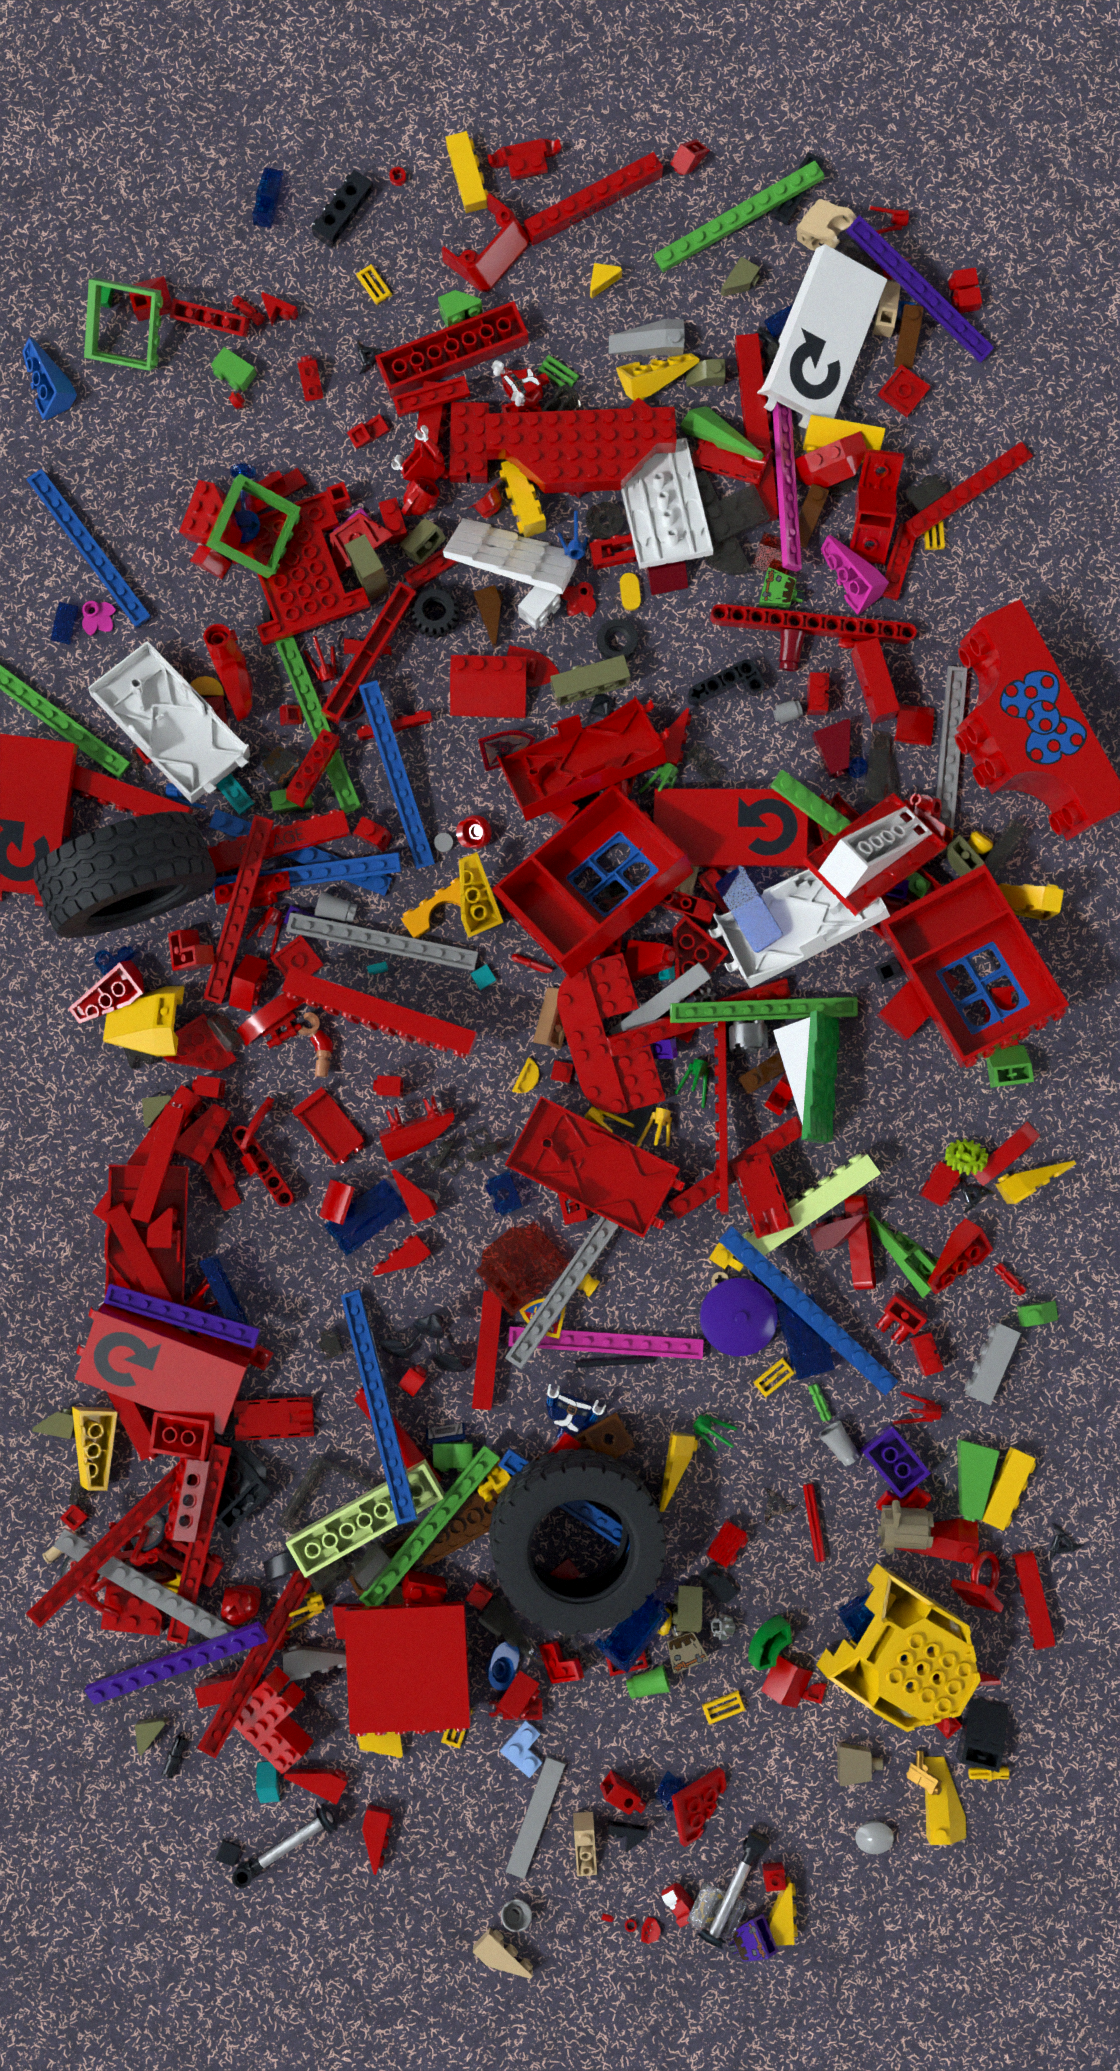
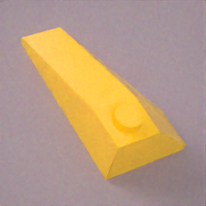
M689 353L670 356L667 358V361L652 359L648 365H640V362H634L617 367L616 370L626 395L633 401L638 397L643 400L698 364L699 358Z
M475 852L459 859L461 920L467 936L471 937L503 923L478 853Z
M1067 1161L1011 1175L1006 1173L998 1178L999 1182L995 1185L1007 1204H1016L1036 1192L1035 1187L1039 1188L1050 1182L1052 1176L1055 1178L1076 1165V1162Z
M671 1431L659 1504L660 1512H664L692 1458L693 1451H697L698 1440H695V1435Z
M924 1757V1764L929 1767L928 1772L942 1781L940 1785L942 1791L939 1795H931L925 1789L926 1838L930 1845H951L966 1838V1817L945 1758Z

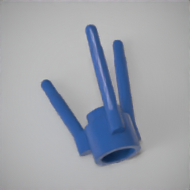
M575 510L574 539L567 546L560 532L558 536L565 555L577 560L585 556L588 537H585L583 544L578 540V511Z
M167 783V798H173L174 802L206 809L204 805L195 802L192 804L190 801L180 798L184 796L173 783Z

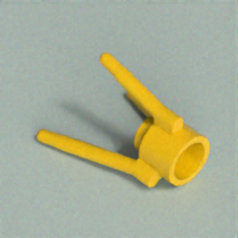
M594 1106L585 1115L586 1120L598 1126L601 1125L611 1133L613 1130L603 1122L605 1119L603 1115L632 1128L634 1127V1124L609 1112L597 1109Z
M656 1108V1111L652 1112L650 1120L636 1144L637 1147H640L654 1120V1123L658 1125L654 1145H658L662 1126H666V1146L669 1147L672 1117H670L671 1111Z
M315 1591L305 1595L303 1599L310 1598V1600H307V1606L289 1613V1617L308 1610L311 1613L293 1623L286 1629L287 1631L292 1630L311 1617L322 1613L323 1609H326L325 1603L322 1600V1594L317 1595Z

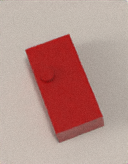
M878 637L856 643L851 652V657L872 725L894 719L900 711V707Z
M946 971L942 976L952 992L959 982ZM910 980L876 1014L904 1041L909 1039L930 1016Z

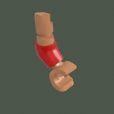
M308 1012L303 1016L305 1020L311 1023L312 1027L311 1029L303 1027L298 1032L305 1036H311L310 1040L315 1047V1052H317L316 1057L319 1058L316 1060L315 1076L328 1077V1069L330 1068V1061L328 1059H330L331 1053H333V1043L322 1030H318L320 1025L318 1016Z

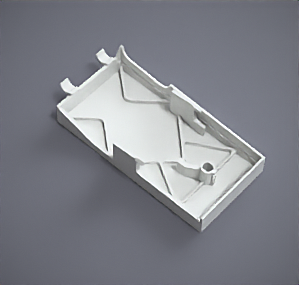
M808 869L764 890L758 899L724 915L713 914L718 927L708 931L712 938L723 935L734 958L732 963H725L727 970L732 972L739 969L749 987L752 988L890 917L880 898L860 914L854 916L840 902L836 895Z

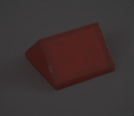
M764 532L751 567L767 572L769 567L788 575L790 570L782 566L781 538Z

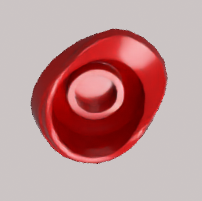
M479 815L465 818L458 823L456 828L458 841L466 848H483L491 839L490 824L484 817Z

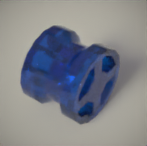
M861 757L853 758L849 762L848 774L853 778L862 777L868 768L866 760Z

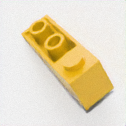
M786 1877V1890L780 1891L768 1917V1926L776 1946L794 1945V1937H798L797 1925L793 1924V1917L797 1916L796 1904L792 1902V1896H796L795 1883H791L790 1877Z

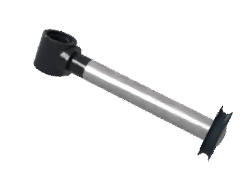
M321 1804V1808H316L318 1818L253 1862L249 1860L239 1863L232 1875L233 1884L239 1889L248 1887L251 1881L259 1875V1871L323 1828L329 1834H332L333 1830L337 1831V1822L325 1804ZM239 1872H245L248 1877H241Z
M752 1828L747 1833L749 1834L748 1838L745 1837L743 1841L745 1853L710 1929L700 1928L701 1933H697L703 1940L720 1949H724L722 1945L726 1944V1941L719 1936L755 1858L763 1856L769 1843V1837Z

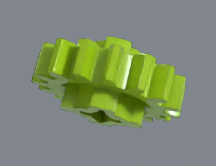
M957 1139L955 1143L951 1142L949 1147L946 1148L945 1160H947V1166L952 1165V1170L958 1169L959 1174L966 1172L969 1175L972 1172L976 1175L977 1171L982 1172L983 1168L986 1167L988 1154L985 1153V1148L980 1149V1143L975 1145L974 1140H971L969 1143L966 1139L963 1142Z

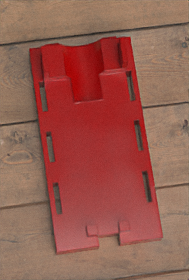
M698 438L697 444L699 448L697 451L694 450L691 459L694 468L759 486L772 449L750 442L763 453L764 457L760 461L717 448L715 443Z
M768 1152L753 1157L754 1161L749 1163L743 1160L731 1164L757 1239L794 1227ZM738 1178H740V1180H741V1183H742V1186H743L742 1188H741V1186H740V1183H739ZM776 1185L778 1186V1189H779V1191H780V1194H781L780 1196H779L778 1190H777V1188H776ZM744 1196L747 1197L749 1206H747V1203H746V1200H745V1197H744ZM783 1203H784V1205H785L787 1214L785 1213V1210H784V1207H783ZM751 1214H753V1217H754V1220H755V1223H756L755 1225H754V1223H753Z
M313 1396L236 1400L234 1416L239 1417V1424H235V1441L314 1436ZM268 1401H279L276 1403H268ZM248 1402H260L259 1404H248Z

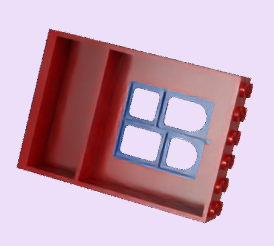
M614 785L605 790L491 889L507 912L570 979L694 873L691 868L692 862L687 857L688 853L682 846L678 848L675 845V840L669 834L666 836L663 833L664 830L657 822L653 824L650 821L652 819L646 811L641 812L639 805L633 799L629 800L627 798L628 795L621 787L618 789ZM617 843L628 845L630 848L629 857L613 872L607 873L597 863V859ZM642 862L647 864L650 869L649 876L639 886H633L623 876L624 871L634 863ZM591 867L602 878V881L590 892L584 893L574 883V879L586 868ZM617 880L628 891V895L609 912L604 913L593 902V898L610 883Z
M985 864L894 912L880 923L881 932L960 1068L964 1066L966 1068L972 1067L977 1064L979 1058H989L995 1054L994 1051L1001 1048L1003 1050L1009 1047L1015 1039L1022 1040L1026 1038L1032 1030L1036 1029V1031L1043 1029L1050 1020L1058 1021L1067 1012L1069 1003ZM987 949H991L1001 967L985 977H980L971 963V958ZM962 964L976 985L977 992L958 1001L955 999L942 975L953 967ZM1004 975L1008 976L1019 995V1004L1010 1011L1000 1009L986 988L987 984ZM979 999H983L990 1009L991 1018L985 1025L975 1026L968 1021L963 1013V1008Z

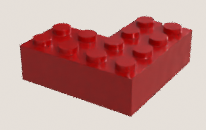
M277 1666L254 1688L234 1727L241 1732L275 1769L283 1774L305 1754L314 1740L288 1715L306 1694L292 1682L280 1696L278 1693L290 1678Z

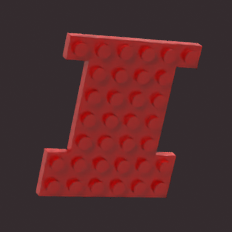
M327 491L293 503L301 508L298 514L300 517L297 525H294L291 530L294 532L291 540L286 542V553L278 561L279 569H277L275 575L272 574L269 578H265L257 573L274 619L256 626L263 646L371 607L363 587L345 593L323 536V532L340 526ZM278 509L259 515L258 518L261 524L259 533L252 541L239 543L237 551L267 566L288 515ZM252 521V525H242L238 527L240 529L252 527L253 531L258 526V524ZM232 560L234 565L238 564V562Z

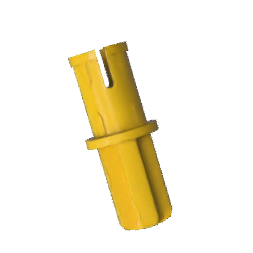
M1001 1766L998 1773L983 1768L968 1769V1775L971 1780L987 1779L991 1782L996 1779H1009L1008 1766Z

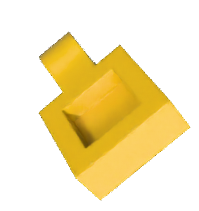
M721 1243L717 1244L709 1257L711 1261L724 1269L727 1265H730L740 1272L744 1266L733 1259L734 1255Z

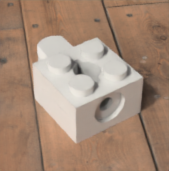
M534 586L518 605L519 617L535 630L539 626L543 628L549 620L547 617L550 613L554 614L560 608V594Z

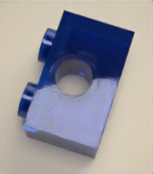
M509 1171L487 1180L488 1184L485 1187L489 1196L493 1195L495 1202L492 1204L496 1214L500 1213L503 1216L523 1207ZM500 1189H506L509 1192L506 1200L499 1199L498 1191Z

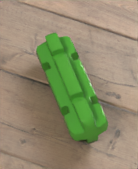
M817 1383L810 1385L808 1389L810 1394L813 1395L812 1399L818 1412H820L821 1420L823 1422L830 1420L832 1416L830 1411L827 1410L828 1406L823 1394L820 1393L819 1385Z

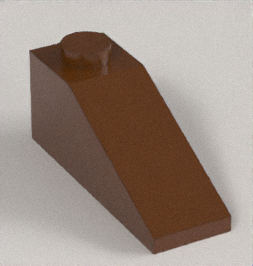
M905 304L902 309L893 367L899 368L901 364L907 369H912L922 321V306Z
M815 484L811 485L798 517L800 546L804 548L808 545L830 491Z
M492 585L475 591L474 598L492 648L495 649L497 648L502 609L501 601L504 599L501 590H497L496 586Z
M780 1051L737 1079L747 1095L785 1071Z

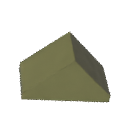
M173 1096L142 1098L145 1127L151 1129L163 1112L165 1104H168Z
M160 1717L139 1720L135 1724L137 1749L140 1756L146 1751L169 1718Z

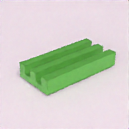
M550 355L546 357L542 366L538 368L539 373L545 372L549 380L569 392L579 378V375ZM549 362L552 363L553 365H555L557 368H559V369L562 370L563 372H565L566 374H568L569 376H571L573 379H570V378L567 377L565 374H563L562 372H560L559 370H557L556 368H554L553 366H551V365L549 364ZM545 367L557 376H559L560 378H562L563 380H565L567 383H569V385H566L565 383L557 379L555 376L544 370Z

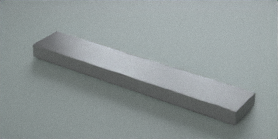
M700 962L609 1030V1032L613 1035L655 1021L670 1009V1003L680 1002L711 978L710 974Z
M549 1756L546 1757L507 1865V1873L525 1878L564 1770L565 1762Z

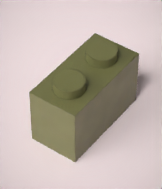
M424 518L399 546L410 559L421 565L446 537L437 525Z
M679 1586L678 1591L674 1592L673 1604H677V1612H673V1624H676V1631L700 1632L702 1627L703 1587Z

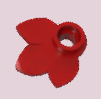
M581 582L577 586H569L561 594V598L568 601L566 606L568 616L577 615L581 611L588 617L594 614L596 602L592 597L594 589L590 583ZM582 588L587 589L588 592L586 595L581 594Z

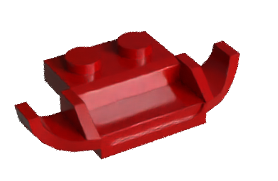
M538 138V140L503 146L493 155L489 154L487 156L489 164L493 168L498 169L508 166L511 180L513 181L548 173L545 158L558 154L561 150L560 139L550 141Z

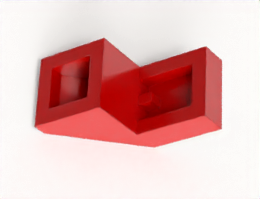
M786 1071L764 1104L766 1108L779 1116L783 1113L793 1096Z

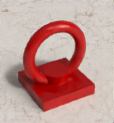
M983 1551L974 1561L971 1571V1583L953 1579L951 1587L967 1605L999 1613L1003 1610L1004 1605L993 1594L1000 1578L999 1560L993 1552ZM986 1559H989L992 1564V1577L988 1587L979 1582L980 1568Z

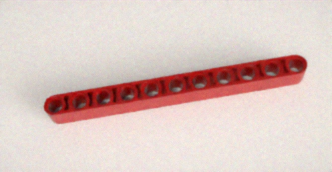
M727 604L715 605L710 615L711 622L719 626L778 632L783 629L803 631L807 635L852 638L856 640H870L878 637L879 642L909 644L917 633L916 627L910 623ZM721 612L724 617L717 618L714 613ZM740 614L743 618L736 620L733 615ZM759 616L761 621L755 622L752 617ZM771 618H778L780 623H772ZM792 619L797 620L799 625L793 626L789 621ZM808 622H815L817 624V627H810ZM827 624H834L836 626V629H829ZM847 625L853 626L854 629H855V631H853V632L848 631V630L846 629V626H847ZM865 628H872L874 633H867ZM884 629L891 630L892 635H886ZM908 631L911 637H905L902 632Z

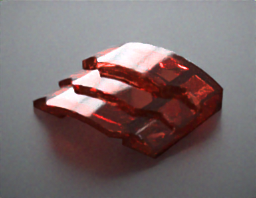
M533 1221L526 1228L511 1227L483 1250L481 1266L475 1271L512 1317L547 1285L560 1276L569 1265V1262Z

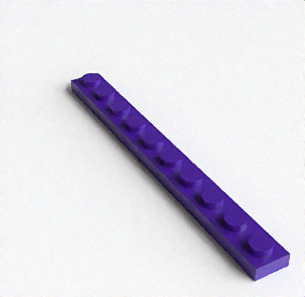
M860 215L854 220L845 232L958 343L981 363L994 347Z
M256 1622L88 1684L84 1691L95 1705L267 1642L269 1636L261 1623Z

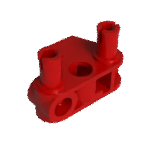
M913 794L910 798V803L915 806L914 813L948 846L952 842L954 830L939 820L942 809L941 800L927 795Z

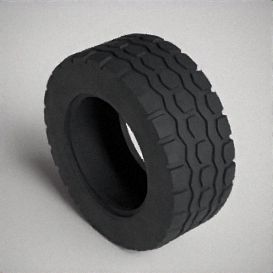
M179 811L142 815L99 828L50 852L34 868V881L51 926L60 937L64 938L99 935L149 920L196 898L208 890L216 880V869L197 821L191 814Z
M573 1448L559 1450L558 1453H547L540 1456V1459L537 1461L535 1459L522 1467L521 1472L518 1471L507 1482L508 1486L502 1489L497 1499L498 1503L493 1508L492 1522L489 1528V1541L499 1583L505 1595L509 1597V1601L519 1612H522L526 1618L536 1624L539 1623L540 1626L552 1631L559 1630V1632L576 1634V1632L589 1634L596 1632V1629L601 1631L615 1626L616 1622L621 1623L633 1615L632 1611H637L646 1602L647 1596L651 1595L658 1583L657 1578L661 1576L665 1562L663 1558L666 1556V1539H664L666 1534L663 1520L642 1480L620 1460H614L612 1456L602 1452L595 1453L594 1450L580 1448L578 1451H575ZM574 1500H591L611 1508L621 1518L622 1536L616 1554L603 1569L585 1578L562 1579L548 1574L534 1562L530 1555L533 1534L543 1517L552 1509Z

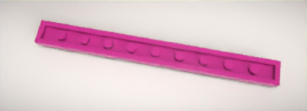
M777 402L773 409L782 566L797 572L802 569L792 411L791 408Z
M510 1326L508 1346L515 1344L526 1327ZM561 1330L559 1339L545 1335L537 1348L703 1359L704 1340Z

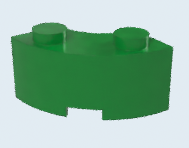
M781 1615L766 1621L753 1636L749 1647L748 1661L757 1671L776 1666L779 1652L786 1645L792 1643L790 1624Z

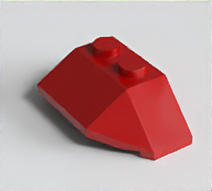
M861 431L795 459L797 480L809 486L815 484L822 488H827L855 476L867 448Z

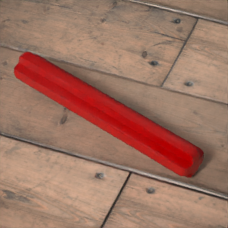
M808 1483L803 1485L814 1556L816 1562L826 1561L815 1490L814 1485Z

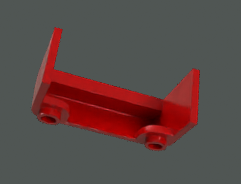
M490 193L487 195L488 210L495 215L496 223L502 229L483 252L478 255L473 250H465L457 257L445 246L441 248L443 262L481 292L490 291L529 245V237L514 213Z

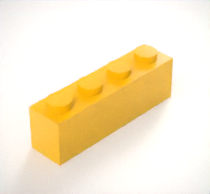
M467 131L446 136V146L465 212L470 213L487 208L488 191L483 189L482 184L485 182L482 172H478L477 167L480 165L478 156L474 155L472 151L475 149L473 139L468 137Z
M1012 1447L1009 1448L988 1495L982 1518L983 1522L1002 1531L1010 1525L1012 1511L1018 1507L1020 1502L1019 1495L1027 1487V1477L1035 1469V1458Z

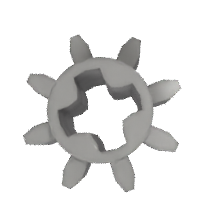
M707 986L705 989L698 988V991L692 994L695 998L693 1002L715 1001L716 993Z
M719 1614V1618H713L711 1623L713 1636L719 1637V1640H727V1636L732 1637L735 1632L733 1618L727 1617L724 1614Z

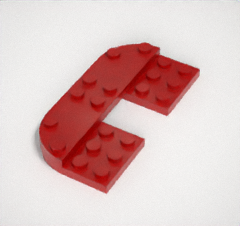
M623 952L591 961L572 979L566 976L558 990L557 1008L579 1083L586 1098L597 1108L617 1114L627 1113L630 1110L666 1101L650 1045L616 1056H612L609 1049L602 1019L639 1009Z

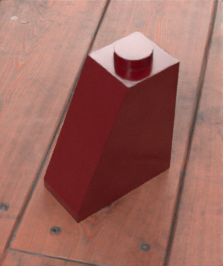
M849 718L815 731L812 735L829 777H841L846 774L845 771L849 768Z

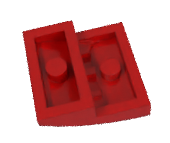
M330 1179L319 1216L343 1225L355 1187Z

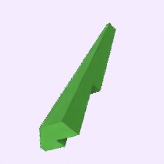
M707 406L689 410L680 424L685 434L713 442L717 448L760 461L764 457L761 451Z
M870 1211V1227L921 1297L924 1298L932 1291L927 1282L939 1259L934 1257L931 1260L923 1251L924 1248L900 1231L894 1234L887 1229L889 1223L884 1221L881 1224L873 1216L874 1213Z

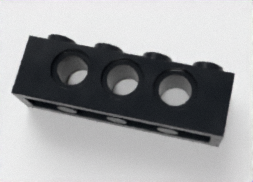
M356 170L348 174L343 186L335 191L332 201L323 208L319 219L314 220L312 224L313 236L332 248L374 191L373 182ZM351 192H355V193H356V194H354V195H348V194L351 193ZM340 207H345L343 210H338ZM331 221L335 222V223L332 224V225H328V224H327L328 222H331Z

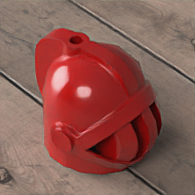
M415 477L407 485V490L403 496L404 506L401 512L405 516H410L411 514L421 516L425 515L429 510H433L437 505L440 494L438 487L428 479Z
M252 1585L225 1587L221 1620L231 1626H239L253 1619L258 1614L261 1603L260 1589Z

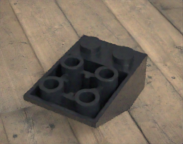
M970 1698L956 1752V1757L960 1763L1000 1772L1005 1746L1008 1707Z

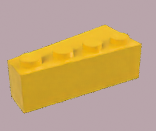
M508 461L502 462L499 475L500 478L502 477L501 481H505L507 484L505 492L507 498L512 499L513 505L510 506L513 516L518 517L519 522L516 524L519 533H523L524 537L527 538L545 532L546 518L542 514L539 500H535L536 493L533 484H530V480L513 463L511 464Z

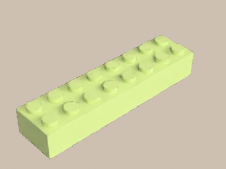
M856 1154L848 1160L850 1164L847 1166L841 1165L833 1170V1176H825L817 1182L818 1186L816 1188L809 1187L801 1193L803 1197L799 1200L794 1198L786 1203L794 1227L760 1239L756 1238L754 1231L752 1233L745 1232L742 1236L765 1256L881 1173L868 1154Z
M426 1459L406 1470L417 1513L444 1498L445 1493ZM387 1481L288 1537L285 1544L305 1578L397 1525Z

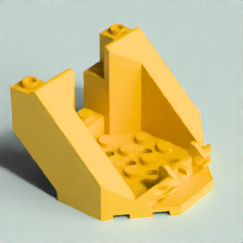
M876 1563L867 1578V1581L874 1586V1589L864 1604L875 1614L873 1620L858 1644L853 1640L848 1642L844 1639L836 1653L826 1648L816 1666L829 1680L863 1703L875 1714L906 1732L915 1730V1727L941 1722V1719L960 1716L981 1681L980 1674L977 1671V1660L970 1638L971 1631L969 1625L904 1579ZM932 1646L933 1651L928 1653L927 1649ZM907 1655L906 1660L901 1661V1656ZM923 1664L922 1670L918 1671L917 1666ZM935 1674H939L937 1680H933ZM908 1682L913 1683L911 1688L906 1687Z

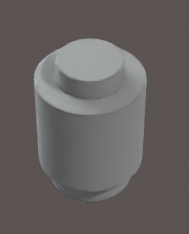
M791 700L776 705V710H773L775 720L781 724L798 719L799 716L803 715L798 700Z

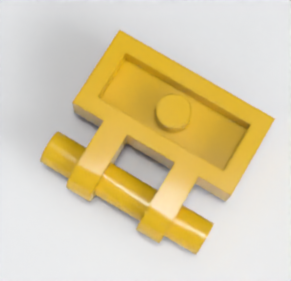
M500 1459L486 1475L489 1481L484 1484L482 1480L477 1486L479 1495L484 1497L486 1502L492 1499L491 1490L494 1489L499 1494L505 1486H508L507 1482L511 1479L509 1473L498 1466Z

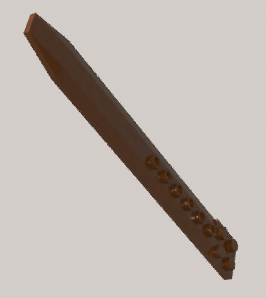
M617 1412L612 1413L573 1436L581 1444L580 1449L594 1450L595 1453L602 1452L612 1456L614 1459L635 1447ZM605 1434L614 1436L612 1439L613 1443L609 1444V1442L603 1441ZM494 1489L491 1490L492 1499L488 1502L478 1492L469 1496L409 1570L419 1572L487 1533L492 1522V1511L495 1504L498 1503L499 1494ZM417 1527L377 1549L349 1576L348 1579L357 1595H361ZM405 1575L401 1578V1580L398 1583L404 1580Z

